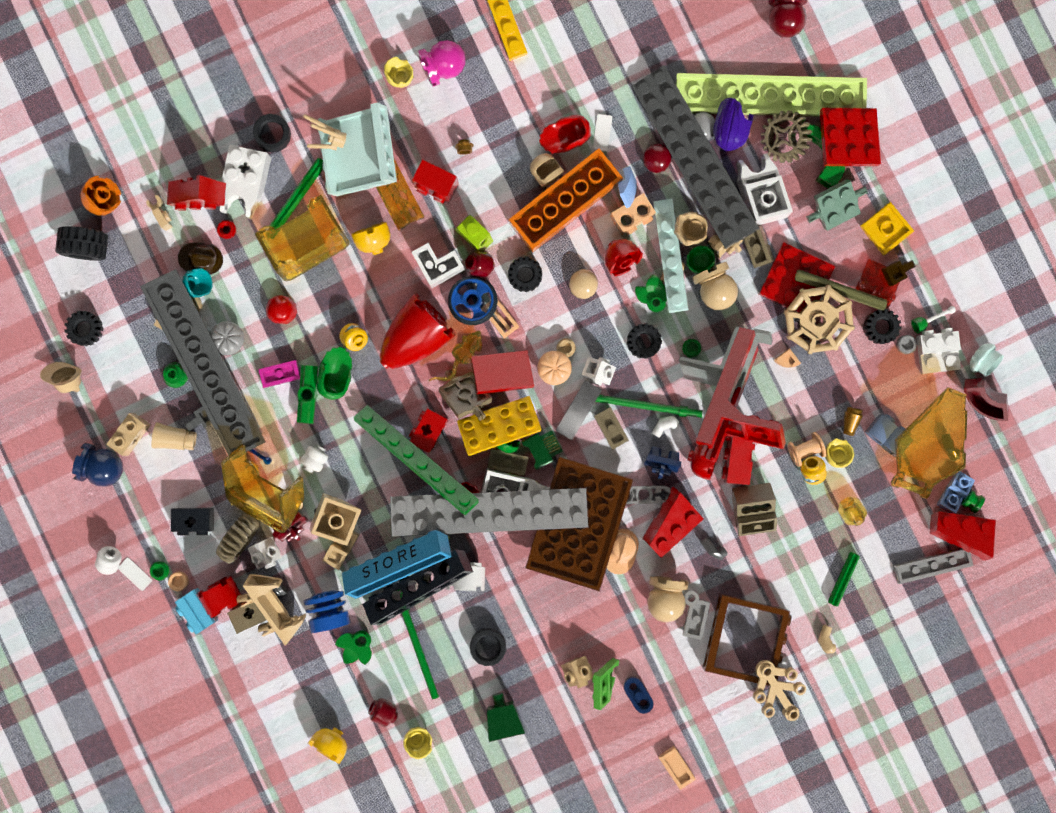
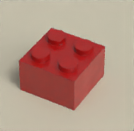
M423 159L412 179L418 193L424 196L429 194L434 197L433 200L440 204H444V202L449 204L459 185L456 175Z

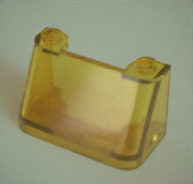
M322 195L311 198L307 205L308 211L281 227L275 229L272 226H263L255 233L274 270L284 281H291L343 251L350 244Z

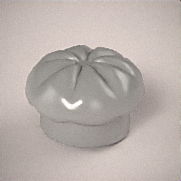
M220 322L210 332L221 355H232L238 352L243 345V331L233 322Z

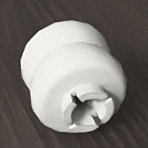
M315 444V447L308 446L305 454L300 459V462L304 465L302 468L310 473H313V471L320 472L323 464L328 459V455L324 453L326 449Z
M111 546L101 548L95 560V567L98 572L106 575L115 573L119 569L122 559L121 552Z

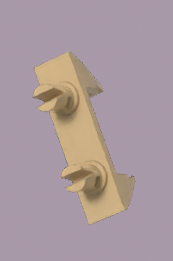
M250 574L243 585L247 593L238 595L237 603L242 602L240 607L255 603L268 621L258 626V632L263 631L262 637L276 632L283 644L286 645L304 622L306 613L299 617L297 615L289 616L288 611L272 590L280 587L282 579Z

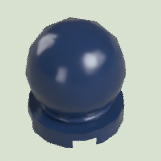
M84 443L80 447L84 450L80 456L76 455L72 469V474L76 475L73 478L74 480L83 482L88 479L90 483L96 486L108 487L114 485L120 479L123 473V461L117 453L109 449L96 450L95 445Z

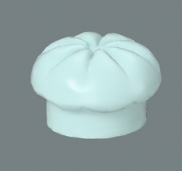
M986 343L980 346L971 357L970 370L973 373L980 372L984 376H988L999 366L1004 355L995 350V344Z

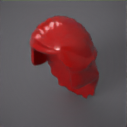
M570 115L560 118L543 129V133L539 135L541 138L539 142L544 150L551 152V154L565 153L574 148L581 147L591 137L589 121L581 115Z

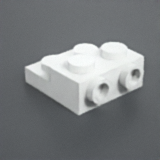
M953 328L941 329V333L934 334V330L922 331V335L916 336L921 374L961 370L958 351L961 350L959 331H953Z

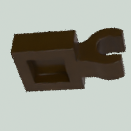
M899 260L881 270L890 287L908 278L906 272L915 268L916 265L913 260L901 263Z

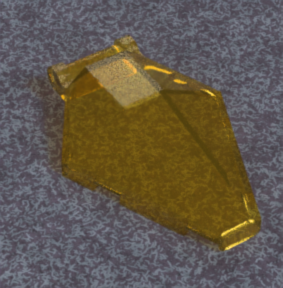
M947 387L895 439L897 473L892 478L891 486L904 488L927 499L936 484L966 468V453L964 452V440H967L966 394ZM906 475L925 482V485L920 487L903 479Z

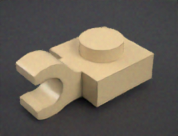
M156 195L157 203L155 205H152L149 200L146 201V204L151 208L160 227L167 231L172 228L170 223L172 219L167 211L161 209L163 201Z

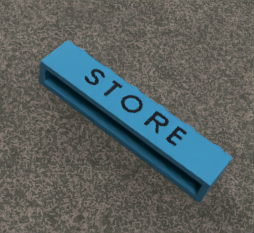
M432 530L425 536L414 538L411 542L399 545L396 549L389 552L381 553L380 556L368 559L361 565L350 567L349 570L342 573L345 595L355 599L360 598L452 557L448 535L438 530Z

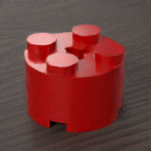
M232 575L207 586L206 591L202 589L196 594L207 615H210L211 618L222 613L221 611L225 607L231 609L238 605L237 596L242 595Z

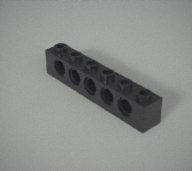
M451 549L452 557L418 571L411 576L400 579L396 585L385 587L383 589L384 592L368 597V601L362 605L370 625L384 624L473 573L474 571L465 551ZM449 564L450 569H449V571L447 572L446 568H447V565ZM432 573H433V575H434L433 581H431V575H432Z

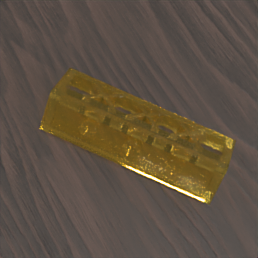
M394 159L398 183L378 186L376 189L397 229L401 230L412 222L422 220L424 215ZM400 191L406 194L407 199L401 197ZM408 209H413L416 216L412 217Z

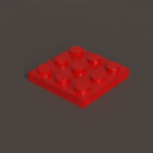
M877 108L820 109L824 166L881 165Z
M783 242L758 295L788 308L801 289L816 288L796 281L795 274L797 270L829 280L835 266ZM822 295L809 297L810 301L820 300ZM805 300L795 310L796 312L800 313L807 305Z

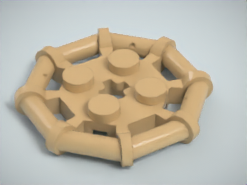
M831 285L805 290L801 289L797 297L783 312L786 319L787 339L807 351V354L838 350V347L849 333L855 329L851 307L852 301L831 288ZM823 295V300L810 301L809 297ZM832 297L840 305L834 307L828 302L829 298ZM805 300L807 305L800 313L796 312L795 310ZM844 311L845 323L839 320V312ZM823 316L824 323L815 324V317ZM793 317L799 318L800 328L797 330L794 327ZM837 329H843L834 340L832 336ZM802 333H804L809 338H811V340L808 343L799 336ZM823 338L829 340V343L816 345V340Z

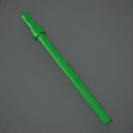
M599 395L595 401L678 414L679 417L692 416L702 418L703 410L690 409L688 406L683 405L677 407Z
M410 609L402 613L433 700L438 698L439 694L410 616Z

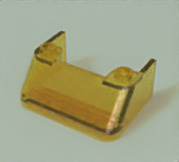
M241 444L221 462L226 498L233 506L276 531L284 533L291 526L304 501L303 478L299 476L285 490L260 476L258 465L246 458L245 445Z

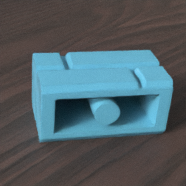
M199 588L192 590L175 602L177 613L185 617L187 628L195 634L202 632L219 620L217 616L211 618L210 615H207L196 595L200 591Z

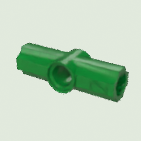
M301 365L300 388L297 393L299 398L297 423L314 424L315 405L318 397L316 381L318 366ZM307 389H310L312 392V397L309 400L303 397V393Z

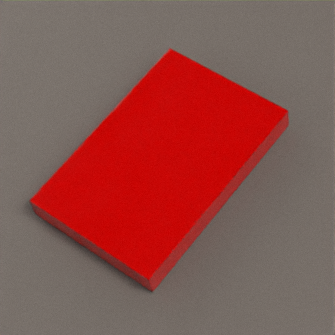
M528 350L471 356L477 394L534 388Z

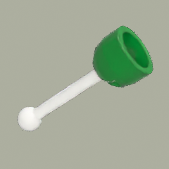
M950 306L948 310L928 319L917 317L911 320L912 328L919 334L926 330L929 322L948 313H954L956 308Z

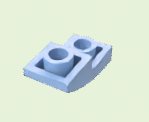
M958 470L941 495L937 506L949 513L956 514L964 497L968 496L975 480Z

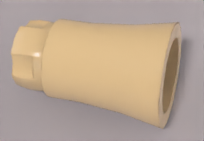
M156 422L152 433L151 446L152 449L194 450L197 433Z

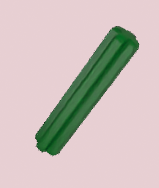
M854 552L849 553L828 600L829 604L835 607L839 606L860 559L858 554Z

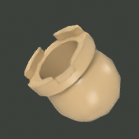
M727 262L716 265L710 273L708 270H705L692 277L695 285H701L700 295L702 301L713 310L728 309L733 305L738 296L737 283L731 276L726 274V271L730 269Z
M650 576L649 584L654 587L647 599L648 610L651 615L661 622L677 620L683 614L686 606L682 591L688 589L689 581L682 579L680 581H672L670 577Z

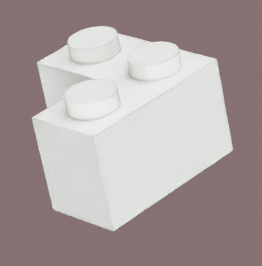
M429 243L412 251L431 288L465 270L455 250L440 259L436 258Z

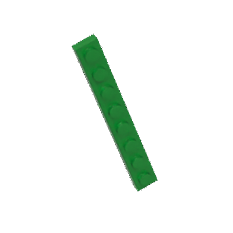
M368 405L354 416V421L463 515H466L479 503L477 497Z

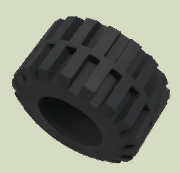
M59 227L55 252L75 259L101 261L106 259L108 235L102 231L84 227Z

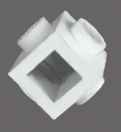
M588 357L582 375L590 378V383L601 386L602 383L610 385L616 367L610 365V361L605 358L599 357V359Z
M273 537L248 548L251 560L257 569L263 566L265 569L277 565L275 561L282 558Z

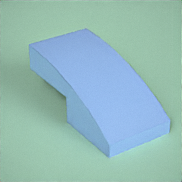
M630 166L623 169L625 180L618 182L620 196L626 208H629L633 203L637 191V181Z

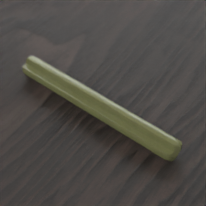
M797 270L795 274V280L816 288L831 285V288L847 299L879 310L886 308L887 300L802 270Z

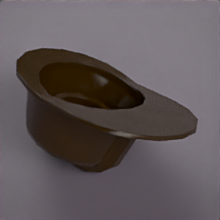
M188 243L180 249L178 263L185 271L203 268L212 275L221 269L223 255L215 246L202 243Z

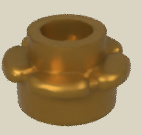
M467 139L459 140L455 147L458 154L467 155L472 153L474 144L470 143Z

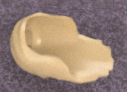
M687 212L679 215L676 218L674 234L685 246L701 244L707 237V221L697 212Z

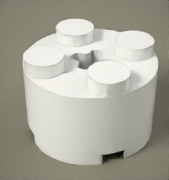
M471 562L470 564L474 572L450 585L454 586V590L476 591V587H481V591H485V567H482V563Z

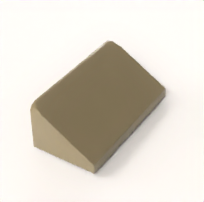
M759 225V230L744 238L754 268L774 261L762 225Z

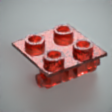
M868 258L855 289L887 300L886 308H889L891 302H894L896 299L895 293L899 283L889 287L881 270L886 266Z

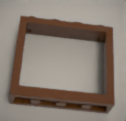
M719 593L702 668L706 672L758 684V676L714 666L728 603L781 615L771 662L775 667H778V663L781 664L783 659L782 645L786 644L787 633L785 632L787 626L791 623L792 615L785 608Z

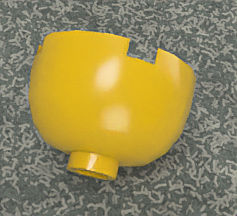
M386 221L351 234L355 246L364 253L372 252L373 255L384 252L383 248L388 245L391 236Z
M335 727L332 730L322 728L316 731L307 743L311 747L317 748L318 752L330 760L336 761L337 764H340L347 751V743L342 737L344 733Z

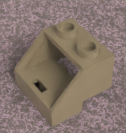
M771 483L732 488V503L738 536L777 531L776 498ZM768 503V508L750 509L748 511L741 510L746 506L752 507Z

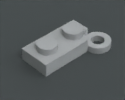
M689 590L684 594L685 602L689 607L682 635L702 640L710 602L700 600L699 595L695 591ZM691 594L695 596L692 602L688 601V596Z

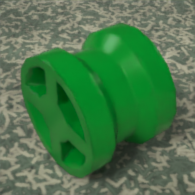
M971 489L968 496L964 497L961 505L970 508L971 512L977 513L983 506L985 497L982 495L978 496Z

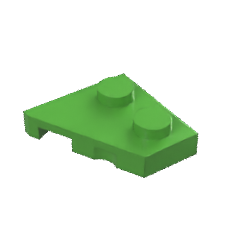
M612 658L593 675L594 692L592 699L594 700V709L601 710L611 700L612 688L616 678L612 676L613 668L619 665L618 659Z

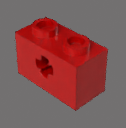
M427 408L426 412L422 410L417 419L420 423L417 428H412L408 437L411 438L410 441L415 446L431 453L448 419ZM427 425H430V430H432V433H427L426 436L424 435L425 431L423 430V427H427Z

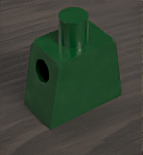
M503 692L493 694L494 705L487 707L489 742L525 734V727L514 701L505 702Z

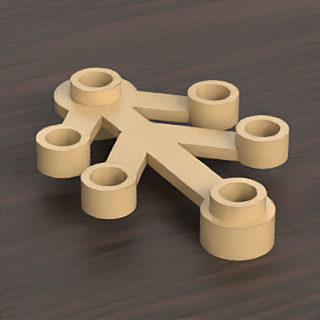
M768 660L758 662L756 674L759 680L756 691L753 693V699L757 703L765 701V705L761 709L762 713L767 718H771L775 714L773 704L775 696H777L783 706V716L789 721L797 720L799 718V709L789 702L783 690L794 691L797 695H803L806 692V686L801 682L777 681L774 675L785 676L788 680L794 681L798 676L797 671L792 667L787 669L775 667ZM768 681L770 686L766 697L764 693V688L766 682Z

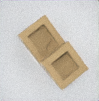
M353 531L348 546L333 541L322 561L339 570L360 534Z

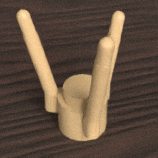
M306 114L303 115L305 119L313 122L311 124L312 128L329 134L328 142L331 143L307 144L308 148L337 150V147L343 148L346 141V133L334 129Z

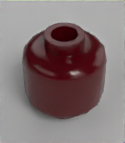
M473 251L467 256L465 266L471 275L487 277L494 270L495 263L492 255L489 253Z
M379 698L377 701L374 700L368 710L370 720L383 727L394 723L398 717L396 705L384 698Z

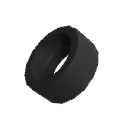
M266 114L255 122L253 136L262 149L274 153L287 147L291 139V131L282 117L276 114ZM270 122L278 123L283 129L282 139L275 144H268L261 137L262 128Z
M483 628L473 635L470 642V654L478 664L493 666L503 659L506 652V641L498 630ZM492 636L497 639L499 651L494 657L484 658L478 653L477 643L481 637Z

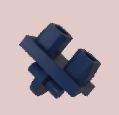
M653 446L645 459L644 465L652 467L651 472L658 473L657 479L662 480L663 475L670 476L671 472L678 473L682 461H679V452L669 451L668 457L664 458L661 457L662 449Z

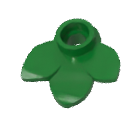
M652 274L647 280L646 287L636 286L635 293L641 303L647 304L652 312L657 313L664 310L667 295L665 285H663L658 276ZM655 299L660 301V305L657 307L653 305Z
M360 630L355 634L345 633L337 639L335 645L344 649V664H350L359 659L362 664L366 665L371 659V636L368 632ZM359 637H364L365 642L360 643L358 640Z

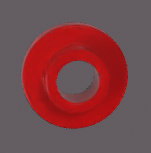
M223 220L217 226V233L223 239H231L236 234V226L230 220ZM226 227H230V231L228 233L224 232V229Z

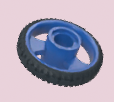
M468 276L457 281L448 296L450 312L459 322L466 325H479L488 321L496 311L498 303L497 293L492 284L478 276ZM477 283L476 290H467L463 295L458 293L459 289L464 285ZM489 292L491 303L485 313L481 310L483 306L482 295ZM471 297L478 298L477 303L474 305L468 304V300ZM464 304L467 310L473 312V317H464L457 311L456 306Z

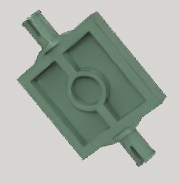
M846 179L813 196L816 203V212L806 216L807 221L811 223L820 219L824 229L828 231L861 214L858 198L868 193L866 187L863 186L854 191L851 181Z

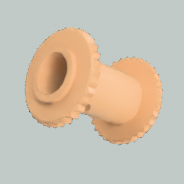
M816 432L811 434V440L798 446H794L792 442L788 443L789 455L797 467L802 466V459L819 453L821 457L826 456L825 445Z

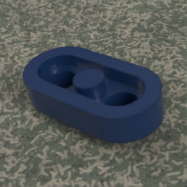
M627 678L623 684L626 695L639 713H649L654 705L650 694L639 678ZM631 683L636 684L635 689L629 688ZM643 699L647 701L644 706L640 705V701Z

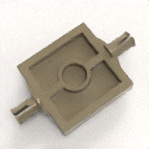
M452 369L447 370L445 375L450 381L439 387V393L456 417L460 419L470 413H474L479 421L484 419L486 415L482 412L481 408L492 402L491 396L488 393L477 394L472 371L462 376H456Z

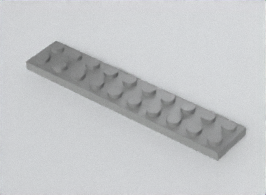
M586 488L472 493L479 499V503L466 515H463L441 495L390 497L392 536L427 535L432 530H438L444 534L588 527Z

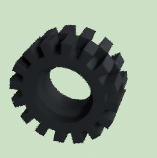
M527 256L524 258L519 257L509 267V282L514 289L520 292L533 291L542 281V268L534 258L531 259ZM524 267L531 269L533 273L532 279L527 282H523L518 278V271Z
M888 309L872 312L866 317L867 320L864 321L865 326L863 330H866L865 336H868V340L874 341L873 343L886 344L894 341L900 334L899 330H901L899 326L901 320L898 321L897 319L899 316L897 314L894 315V312L892 310L888 311ZM880 319L887 321L889 324V330L885 334H880L875 328L876 322Z
M77 311V313L71 314V318L68 317L66 319L68 323L64 324L67 329H64V332L68 334L66 337L72 343L81 346L94 345V342L99 341L98 337L103 335L100 334L103 331V327H101L103 325L102 321H99L100 318L93 313ZM83 321L88 322L91 327L90 332L85 336H81L77 331L79 323Z
M648 323L638 324L632 328L627 336L628 350L632 352V355L640 359L654 356L660 350L662 344V336L658 332L659 330L653 325H648ZM641 334L649 335L652 340L650 347L645 349L639 347L637 344L638 336Z

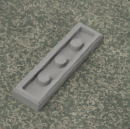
M962 548L893 565L898 584L974 566L971 553L966 552Z

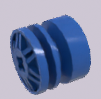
M343 590L325 591L303 600L305 606L312 604L314 606L306 609V613L316 614L315 617L308 620L311 633L328 631L351 623L348 610L338 609L339 606L346 603V600H336V598L344 596Z

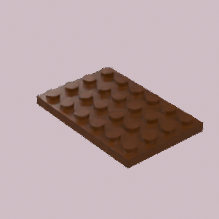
M559 457L549 490L586 488L588 527L537 530L525 568L600 591L633 479Z

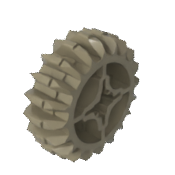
M788 110L787 113L780 111L779 115L773 114V120L767 119L769 125L762 126L766 129V132L760 133L761 136H765V139L760 141L761 144H766L763 147V151H768L767 155L769 157L773 156V161L779 160L780 163H785V161L792 163L793 159L799 160V154L805 155L803 149L810 148L806 144L807 141H812V138L808 137L812 130H806L810 124L808 122L804 123L806 118L800 117L798 112L793 114L792 111ZM786 121L793 122L792 126H788L786 129L779 126ZM797 132H799L798 142H797V140H796V134H797ZM774 133H776V136H777L775 142H774ZM784 133L788 134L789 141L784 140V138H786L784 137ZM786 145L793 148L786 153L779 151L781 147L784 148Z
M243 514L227 531L216 549V555L219 559L228 564L237 560L258 531L259 522L248 514Z

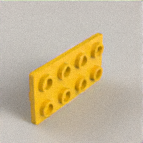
M530 396L483 411L486 417L481 421L478 420L475 414L457 421L469 456L542 430Z

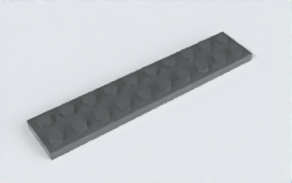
M663 65L634 84L632 88L724 247L727 249L759 230L758 224L666 66Z
M175 269L140 286L229 458L233 459L265 443L266 441L178 271Z

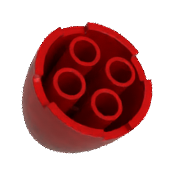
M417 293L400 309L384 337L379 355L381 359L379 361L387 369L389 367L395 369L414 364L435 353L456 335L452 327L448 329L445 318L426 299L423 301L418 299L420 296Z

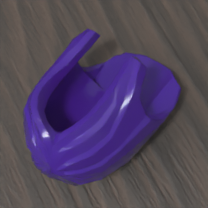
M726 98L720 103L713 128L716 145L725 151L736 150L745 145L753 121V114L749 113L747 120L743 115L741 103L734 98Z

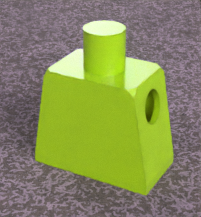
M468 215L455 228V231L476 251L484 252L493 242L490 233L471 215Z

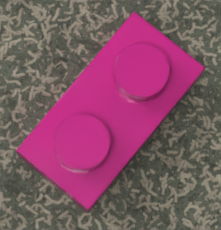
M297 360L258 369L263 388L300 380L301 376Z

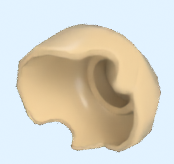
M580 269L574 272L569 282L571 293L577 298L582 299L590 298L595 294L598 287V279L595 273L588 269Z

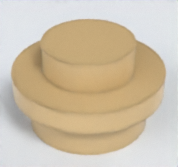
M564 338L558 342L556 350L570 357L574 354L576 347L572 340Z

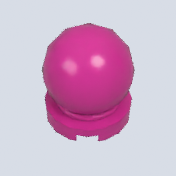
M449 40L439 41L432 46L430 52H427L425 48L417 51L424 71L428 72L429 82L432 87L440 85V78H455L462 73L465 66V53L462 47Z

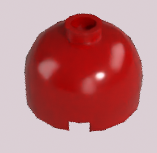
M613 240L608 244V248L604 253V264L611 275L620 276L632 270L629 266L633 265L634 262L637 265L642 259L643 253L631 240Z
M704 444L696 445L694 451L690 450L687 461L691 462L690 468L696 476L710 481L716 462L701 459L700 454Z

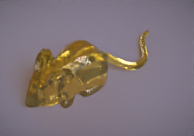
M478 330L467 336L464 335L462 342L455 345L452 350V355L455 358L453 372L449 377H433L428 381H448L452 379L456 374L459 363L466 365L471 361V356H474L476 351L481 352V332Z

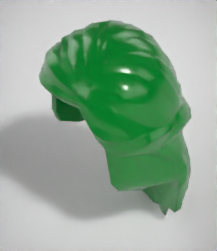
M332 348L331 351L326 352L320 363L319 375L316 379L317 391L326 399L335 400L343 397L351 382L352 358L345 348Z

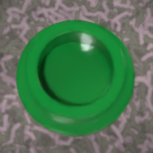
M688 339L682 345V352L689 358L697 357L701 352V344L696 339Z
M157 561L150 567V575L155 580H164L169 575V566L163 561Z

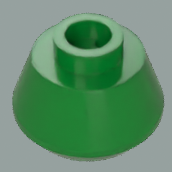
M171 362L163 369L162 378L169 387L179 388L188 380L179 362Z

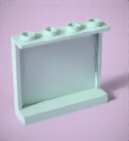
M373 103L370 104V109L330 120L318 119V121L347 134L343 148L337 147V150L320 148L326 178L325 188L328 194L342 196L397 182L387 106ZM318 130L321 144H331L328 142L329 134Z

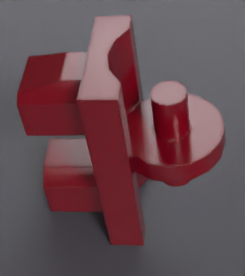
M292 507L286 512L289 520L285 524L281 519H277L271 524L274 530L272 535L281 542L285 539L290 542L294 538L300 541L302 539L300 533L304 531L302 526L309 521L305 515Z

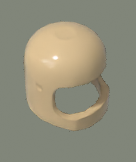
M548 153L537 156L530 164V172L542 188L554 182L564 173V170L555 158Z

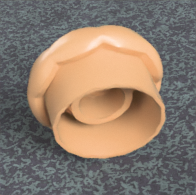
M549 351L539 359L537 371L545 383L559 385L569 378L572 365L570 359L564 353Z

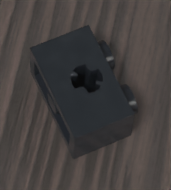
M171 508V532H177V535L182 536L189 535V532H196V535H208V532L214 531V508ZM189 520H196V524H190Z

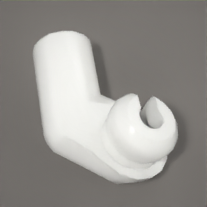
M674 416L661 418L653 429L652 434L660 438L664 429H676L679 426V421Z

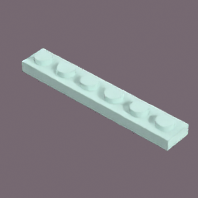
M673 199L654 201L669 313L686 311L689 309L679 239L674 234L676 217Z

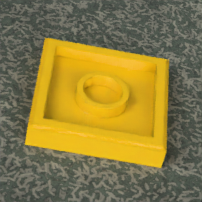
M891 202L860 225V228L883 256L914 232L913 228Z

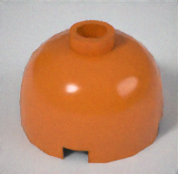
M94 176L89 178L83 185L80 192L81 202L88 212L94 215L105 216L112 213L120 205L121 192L116 183L111 179Z

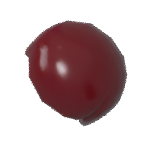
M663 144L650 145L643 155L644 166L654 173L664 172L672 161L671 153Z

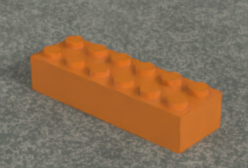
M598 148L508 219L509 224L533 253L618 186V182H621L623 177L600 148Z

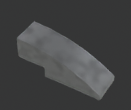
M585 380L555 431L572 440L602 390Z

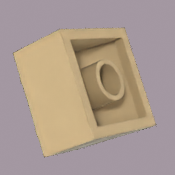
M323 493L309 530L311 534L348 546L361 509L342 499Z

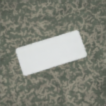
M128 557L119 566V570L141 591L152 582V579Z

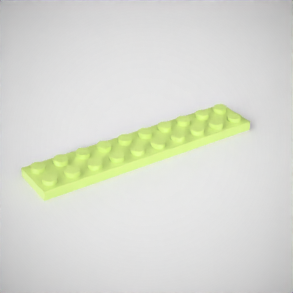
M676 74V85L692 113L707 112L709 114H717L720 103L726 98H734L742 105L743 115H749V113L753 115H779L780 111L787 113L790 110L793 114L798 112L800 116H820V109L867 108V78Z

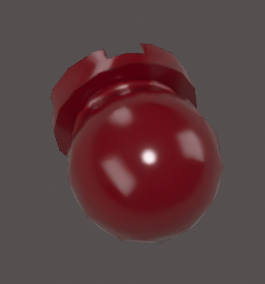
M769 0V5L773 7L768 18L770 29L781 38H792L798 35L806 24V10L802 5H805L807 0Z

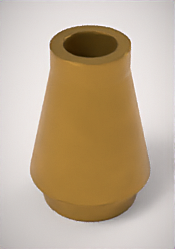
M847 407V410L844 411L843 434L855 435V431L863 418V410Z

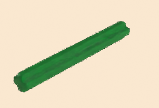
M321 158L315 160L266 229V236L271 239L275 238L322 172L323 160Z

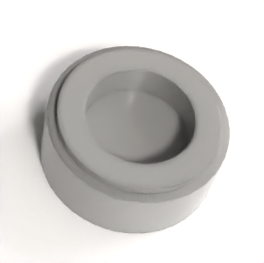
M911 335L901 336L896 343L897 350L902 354L913 353L917 348L916 339Z

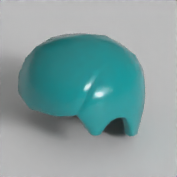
M203 268L189 270L182 278L189 295L193 298L208 295L213 287L212 277Z

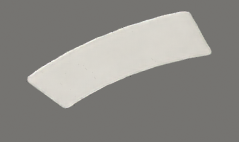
M597 115L593 150L600 148L601 151H608L612 116Z

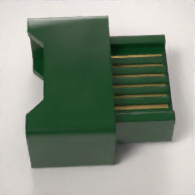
M552 430L542 436L536 433L521 441L523 446L529 447L535 459L534 467L536 470L553 462L551 457L563 452Z

